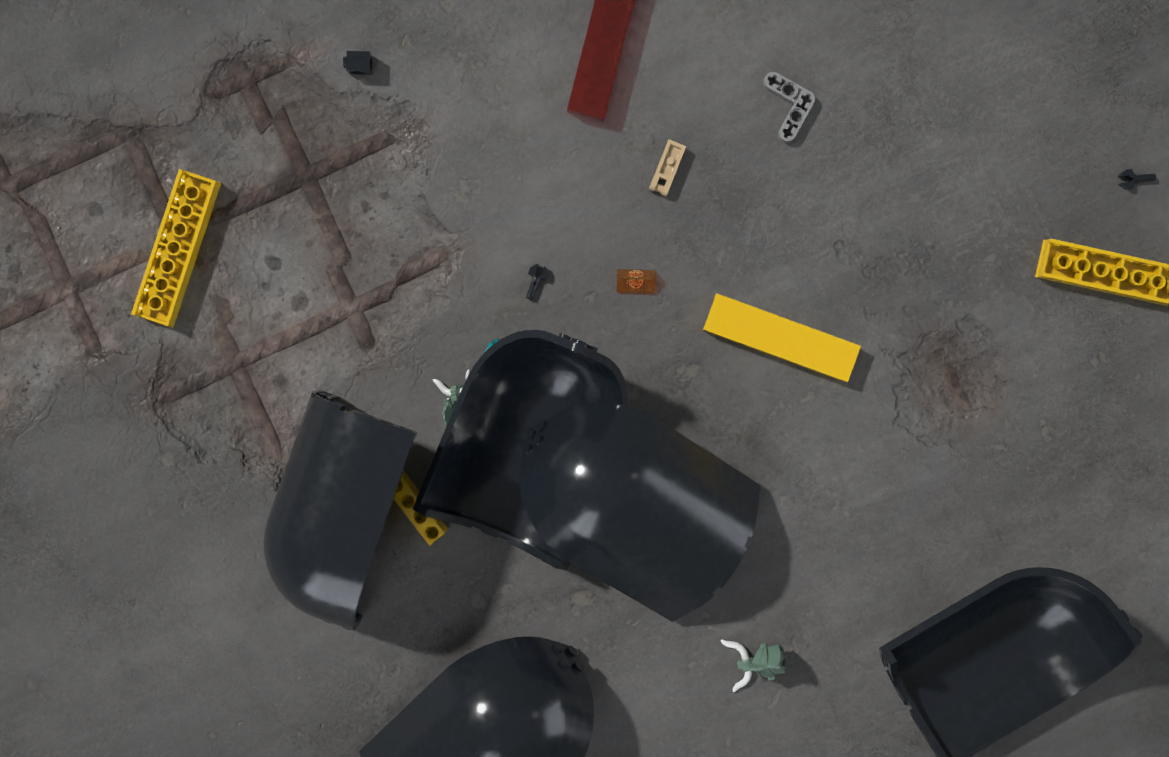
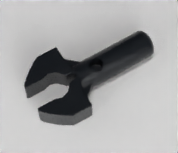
M1127 169L1120 173L1118 177L1125 176L1131 180L1128 183H1120L1118 185L1125 190L1133 189L1134 184L1137 182L1155 181L1156 175H1135L1133 169Z
M538 264L529 269L528 274L531 275L532 281L526 295L528 300H533L539 282L542 280L546 281L548 273L545 266L542 274L536 277L535 273Z

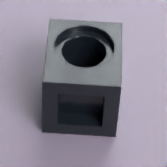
M346 51V57H343V68L350 75H372L373 56L370 51Z

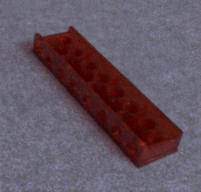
M595 0L567 112L605 121L635 0Z

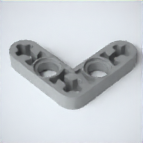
M770 72L763 80L764 87L793 104L778 131L779 139L784 143H789L796 137L815 102V96L811 91L776 72ZM772 77L776 78L775 82L780 85L781 81L784 82V84L781 86L779 91L777 90L779 86L776 84L770 86V81L767 79H771ZM784 87H793L794 94L791 96L786 95ZM808 96L810 103L807 102L803 109L799 108L803 102L801 97ZM793 112L801 114L799 122L792 120L791 114ZM790 124L793 125L790 131L792 136L785 138V133L782 131H786Z

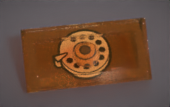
M617 269V292L655 293V270Z

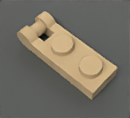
M668 139L648 190L652 192L655 190L660 192L662 196H667L686 146ZM659 178L666 181L664 186L657 183Z

